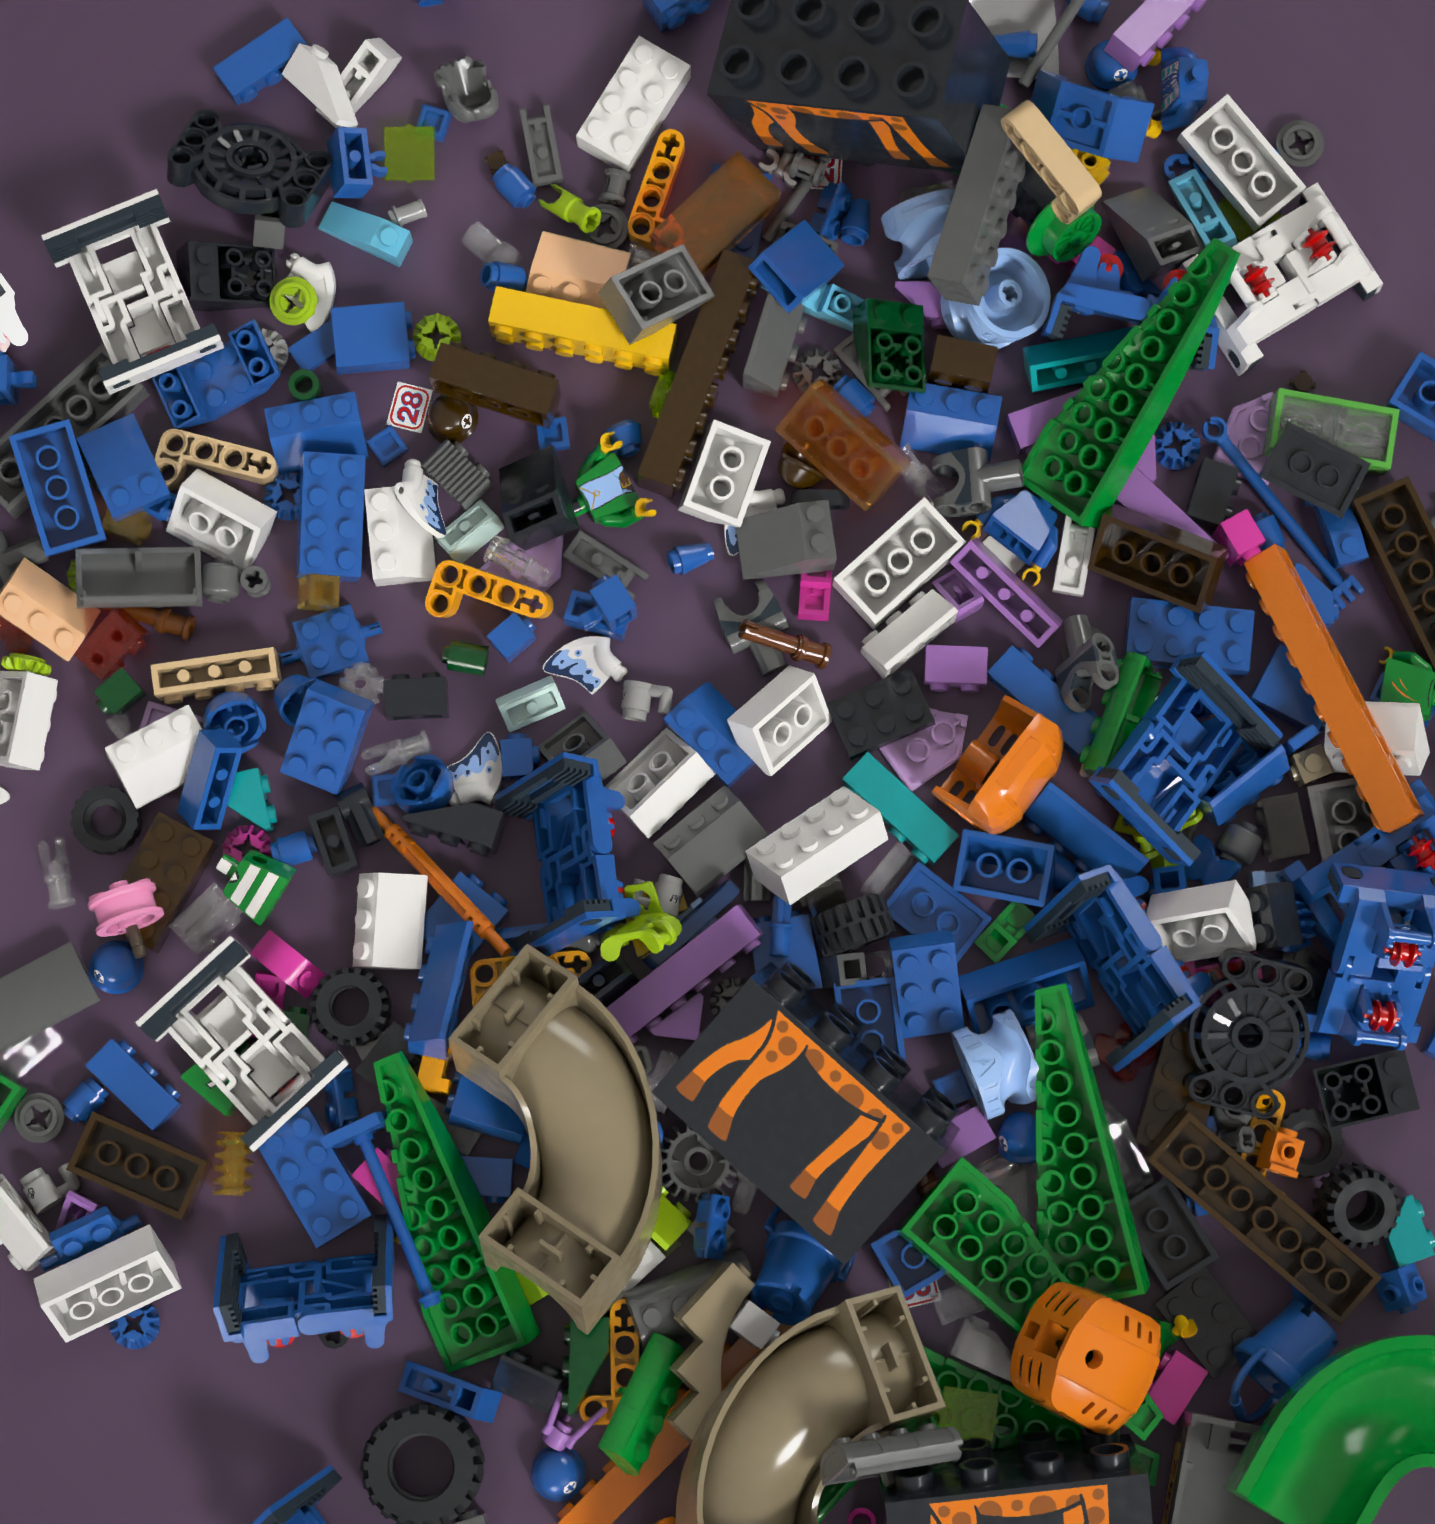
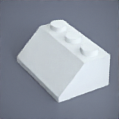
M713 420L707 426L678 511L708 522L740 528L771 441Z
M197 468L180 486L166 532L193 547H200L201 551L214 558L222 557L233 560L232 565L240 568L241 572H243L244 569L252 566L267 540L277 511Z
M395 486L364 489L372 575L376 587L432 581L436 569L433 535L425 530L403 507L395 494Z
M933 589L927 594L923 591L919 592L909 601L911 605L909 609L903 614L898 610L886 620L885 623L888 626L880 633L874 630L862 640L864 646L861 648V654L883 679L893 674L955 622L958 610Z
M790 665L727 719L736 744L768 776L775 774L833 722L815 674Z
M0 671V766L40 771L45 755L46 737L51 727L50 718L53 703L57 698L58 680L28 671Z
M1366 702L1403 775L1420 776L1430 753L1420 703ZM1326 723L1324 749L1332 771L1347 773L1341 761L1344 756L1340 748H1335L1327 734L1330 729Z
M189 705L105 747L107 757L136 809L185 784L199 730H202Z
M666 727L605 787L618 791L623 795L625 805L619 811L649 839L699 789L703 788L715 774L694 749Z
M396 873L359 874L353 967L375 970H415L421 968L428 876Z
M1237 880L1151 895L1146 915L1161 936L1162 946H1167L1174 959L1188 962L1218 957L1228 948H1238L1245 951L1256 950L1257 945L1250 902Z
M0 1174V1245L4 1244L10 1251L8 1258L18 1270L23 1268L25 1271H32L40 1264V1259L50 1256L56 1249L50 1241V1232L5 1176Z

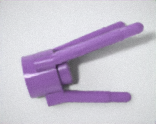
M562 1389L557 1392L548 1420L541 1430L544 1433L542 1440L548 1446L560 1452L565 1447L572 1449L576 1441L607 1412V1408L602 1407L573 1434L572 1430L574 1427L569 1423L571 1417L568 1415V1410L563 1418H557L555 1421L562 1400Z

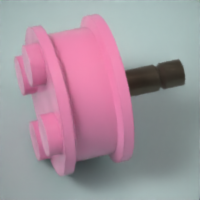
M150 878L141 879L132 884H128L127 880H122L109 885V891L90 896L87 905L90 911L95 912L99 924L95 929L96 934L101 937H108L127 933L130 945L133 947L132 951L135 959L146 956V949L142 945L143 940L139 929L156 922L164 916L163 908L157 907L153 893L156 891L155 883L151 882Z

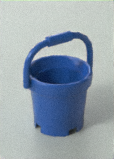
M776 1205L764 1225V1230L769 1233L765 1243L766 1255L755 1286L751 1291V1298L753 1303L763 1311L766 1307L773 1312L772 1318L779 1323L796 1325L804 1321L806 1317H810L828 1284L837 1280L840 1282L846 1281L853 1267L855 1254L844 1265L795 1220H783L774 1224L777 1216L782 1211Z
M1296 1300L1290 1301L1253 1337L1245 1338L1234 1348V1355L1242 1368L1233 1382L1229 1404L1237 1420L1247 1423L1261 1418L1277 1400L1280 1401L1284 1394L1301 1377L1327 1359L1331 1352L1339 1345V1341H1334L1337 1337L1334 1330L1316 1312L1312 1311L1310 1315L1300 1312L1305 1306L1303 1303ZM1247 1374L1271 1395L1258 1410L1251 1414H1247L1242 1399L1239 1396L1241 1384Z

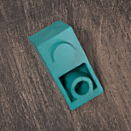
M259 768L236 772L228 807L266 832H274L273 823L278 821L274 804H268L266 793L271 792L268 775H262V771Z
M1413 1195L1400 1197L1401 1204L1396 1206L1401 1210L1400 1217H1395L1394 1219L1397 1225L1395 1229L1390 1227L1387 1231L1390 1235L1383 1239L1393 1267L1400 1268L1435 1255L1433 1247H1435L1434 1236L1430 1229H1425L1421 1219L1425 1217L1423 1207L1419 1199L1414 1200Z

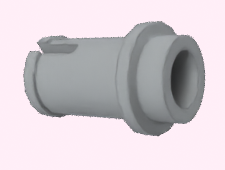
M421 199L397 208L391 206L392 210L387 211L389 221L402 228L404 224L427 217V212Z

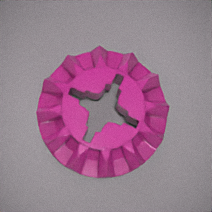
M254 825L237 826V828L227 834L222 845L223 856L226 853L241 862L243 852L236 849L235 846L245 845L246 841H248V836H250L251 846L260 850L259 853L271 857V840L266 832Z

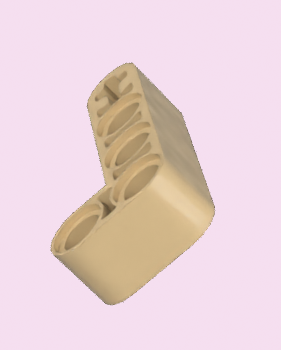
M1025 100L1001 118L1000 122L1004 132L1055 194L1056 198L1052 201L1051 206L1061 222L1067 225L1099 200L1102 196V191L1096 180L1031 101Z
M170 429L163 433L155 456L156 464L161 473L167 468L175 470L173 478L165 481L169 491L176 490L181 486L188 465L262 485L273 482L274 478L279 475L276 460L267 452L180 429ZM180 439L183 441V446L179 451L169 450V445L173 440ZM210 447L213 449V453L209 458H198V453L202 448ZM241 455L242 461L238 466L230 467L227 465L231 456ZM265 463H268L270 470L266 469L261 474L256 466L264 467Z

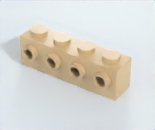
M274 647L151 665L154 695L160 701H164L165 704L181 703L184 697L195 696L196 700L210 699L214 697L213 693L237 691L244 693V689L256 687L257 691L272 690L275 688V684H279L282 681L279 655Z

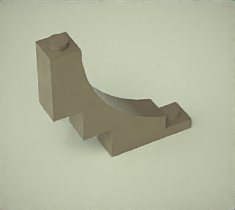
M724 1261L673 1317L695 1340L669 1368L691 1391L667 1416L666 1420L690 1444H692L707 1412L722 1392L721 1360L729 1330L728 1326L744 1298L755 1286L749 1279L751 1273L739 1262L734 1264L733 1262Z

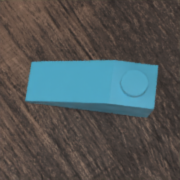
M1196 168L1168 181L1183 216L1192 223L1204 247L1213 238L1219 239L1231 248L1237 245V239Z
M331 202L318 227L319 230L399 268L413 243L409 230L381 217L335 202Z

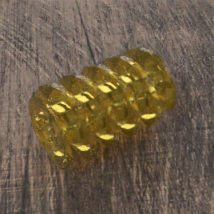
M217 1132L224 1135V1138L216 1140L215 1145L224 1148V1150L215 1153L214 1157L222 1160L223 1163L214 1166V1170L223 1175L214 1178L213 1183L222 1186V1188L213 1191L212 1195L244 1196V1193L253 1190V1186L244 1183V1181L254 1177V1174L245 1171L246 1167L254 1165V1161L247 1159L246 1155L254 1152L241 1139L245 1132Z

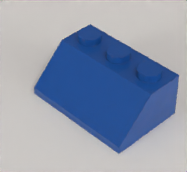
M926 383V392L924 394L909 392L899 448L942 455L955 450L979 447L987 451L989 464L1002 397Z
M355 391L264 409L269 438L278 465L279 475L284 474V472H300V458L304 451L366 455L365 459L369 458L359 401Z
M707 681L685 697L663 718V721L669 730L700 755L722 785L730 788L755 762L736 744L727 719L737 710Z
M1278 743L1273 749L1266 748V750H1253L1251 752H1247L1242 748L1232 756L1209 791L1199 798L1201 802L1197 808L1202 811L1207 822L1216 826L1229 823L1235 818V813L1239 809L1254 803L1259 798V793L1264 789L1278 784L1283 779V774L1290 769L1284 747Z
M963 829L953 890L1045 907L1051 901L1055 882L1056 845Z

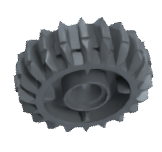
M685 1122L683 1124L686 1131L682 1133L677 1126L672 1127L677 1137L673 1140L670 1136L665 1135L664 1140L670 1143L669 1148L661 1146V1153H666V1159L662 1158V1164H666V1169L662 1170V1176L668 1174L670 1177L669 1180L663 1183V1186L667 1188L674 1183L677 1186L672 1192L674 1197L681 1190L685 1191L684 1202L689 1201L690 1194H696V1204H698V1199H701L702 1193L711 1194L712 1191L716 1190L718 1195L724 1196L725 1193L720 1186L724 1183L727 1187L732 1188L734 1184L727 1177L729 1174L738 1177L739 1172L730 1169L731 1163L693 1129H690ZM701 1152L706 1155L708 1163L703 1170L698 1171L691 1168L689 1159L692 1154Z

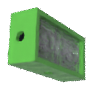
M1279 388L1271 398L1263 455H1270L1288 421L1371 463L1366 474L1383 476L1391 469L1400 409Z

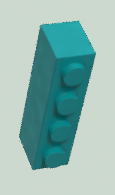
M1133 327L1023 347L1025 375L1032 392L1082 383L1090 375H1095L1103 366V360Z
M869 752L842 778L841 783L846 788L881 812L883 821L890 827L888 830L889 834L901 844L906 841L913 848L911 854L922 864L925 865L928 862L933 866L958 839L959 835Z

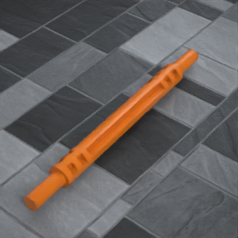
M373 807L372 810L381 829L385 832V838L420 875L428 876L427 882L464 921L473 922L474 932L481 939H486L503 958L507 957L512 952V948L494 930V924L399 824H393L378 807Z

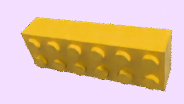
M498 286L495 289L488 319L491 335L499 343L513 345L514 342L526 344V348L534 351H543V348L555 350L557 355L563 357H573V354L585 356L586 361L601 364L604 360L615 363L614 366L625 370H632V367L642 368L645 373L653 376H662V373H670L677 342V328L674 323H670L654 334L629 345L608 309Z

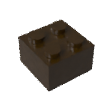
M938 335L927 383L987 394L998 347Z

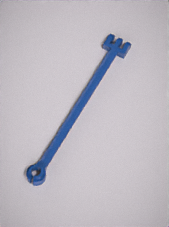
M1211 417L1205 421L1201 427L1203 438L1220 446L1234 465L1240 468L1239 471L1331 583L1334 587L1331 590L1333 592V601L1338 602L1339 610L1341 611L1346 607L1343 600L1339 597L1341 594L1349 603L1355 600V596L1349 590L1350 587L1358 595L1365 592L1353 574L1345 580L1342 579L1229 439L1225 421L1219 417ZM1209 426L1217 428L1218 434L1216 436L1208 433Z

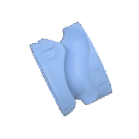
M955 188L916 196L899 203L882 215L881 222L886 237L902 244L903 253L900 259L894 262L899 279L904 281L929 279L927 275Z
M1013 248L997 249L998 260L995 267H991L988 277V291L985 296H982L979 306L945 300L941 295V313L949 332L954 338L996 346L999 350L1014 341L1034 333L1044 323L1051 301L1047 278L1035 260L1022 251Z
M1011 1009L1001 1014L993 1015L992 1027L984 1034L973 1033L967 1026L951 1033L952 1042L967 1083L986 1120L1004 1114V1103L1006 1100L1015 1104H1028L1037 1099L1036 1073L1039 1068L1027 1038Z

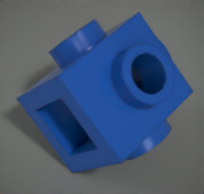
M1415 1262L1379 1273L1382 1278L1376 1284L1378 1297L1383 1303L1386 1313L1399 1310L1401 1315L1418 1309L1416 1303L1428 1298L1425 1292V1284L1420 1278Z

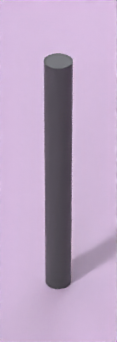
M1071 0L1019 79L1018 83L1029 88L1086 0Z
M818 157L816 161L821 162L823 160L828 165L832 158ZM805 179L801 180L762 234V240L768 244L772 243L779 233L783 220L787 221L811 189L812 182Z

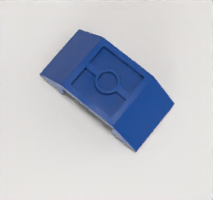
M1039 70L1031 102L1040 110L1068 147L1104 158L1138 163L1155 103L1128 95L1123 97L1070 82L1068 77Z
M255 319L228 333L231 340L223 344V349L198 358L187 365H181L152 377L175 429L183 430L219 419L266 393L281 375Z

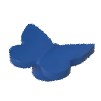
M1117 250L1113 253L1123 264L1124 271L1119 284L1122 291H1131L1134 295L1143 293L1144 295L1151 294L1154 297H1159L1162 291L1150 280L1142 282L1126 250L1124 252Z
M1198 834L1195 837L1193 844L1201 853L1190 867L1184 865L1186 877L1194 881L1201 880L1203 885L1233 880L1240 872L1242 865L1238 862L1220 859L1219 856H1216L1213 843L1205 835Z

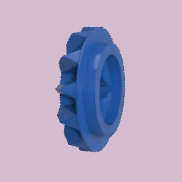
M1168 422L1159 428L1155 433L1156 460L1159 464L1171 470H1182L1191 466L1201 451L1200 437L1196 434L1194 427H1189L1183 422ZM1173 434L1178 442H1187L1181 447L1180 456L1175 448L1165 449L1172 443Z
M284 472V474L276 476L273 482L266 485L265 504L277 511L276 517L281 520L290 521L298 519L299 473ZM282 486L285 489L287 488L288 491L296 490L293 497L297 505L294 506L288 500L283 502L280 500L283 497Z
M149 1303L127 1314V1316L132 1318L144 1314L139 1323L144 1334L135 1329L125 1333L130 1324L125 1315L111 1321L109 1331L112 1333L115 1342L127 1349H141L151 1344L160 1330V1317L156 1308Z

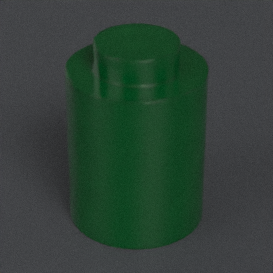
M301 369L290 376L288 388L295 402L322 398L323 389L317 376L312 371Z
M452 640L450 646L445 645L442 663L447 664V670L484 677L489 657V646Z

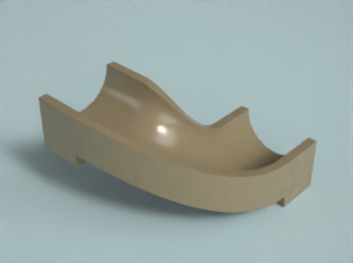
M900 1285L846 1299L838 1306L816 1313L794 1325L753 1357L731 1379L707 1412L690 1446L681 1473L676 1500L675 1524H818L817 1509L820 1496L825 1487L822 1485L820 1476V1462L823 1454L832 1446L831 1443L833 1441L850 1437L851 1442L861 1441L860 1438L870 1433L877 1432L880 1437L889 1436V1433L896 1429L907 1428L911 1430L946 1407Z

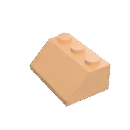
M543 231L531 265L526 292L607 309L598 292L610 277L628 269L631 253Z
M25 557L0 590V616L65 661L71 659L101 612L98 608L77 609V594Z

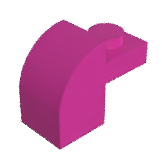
M270 929L250 952L259 962L306 999L313 992L314 988L317 987L319 981L326 976L325 973Z

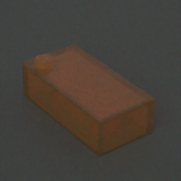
M737 151L652 232L650 244L660 254L684 244L704 276L719 262L723 249L730 251L778 205L781 191Z
M824 379L808 387L775 429L778 434L864 511L875 506L913 461L909 455Z

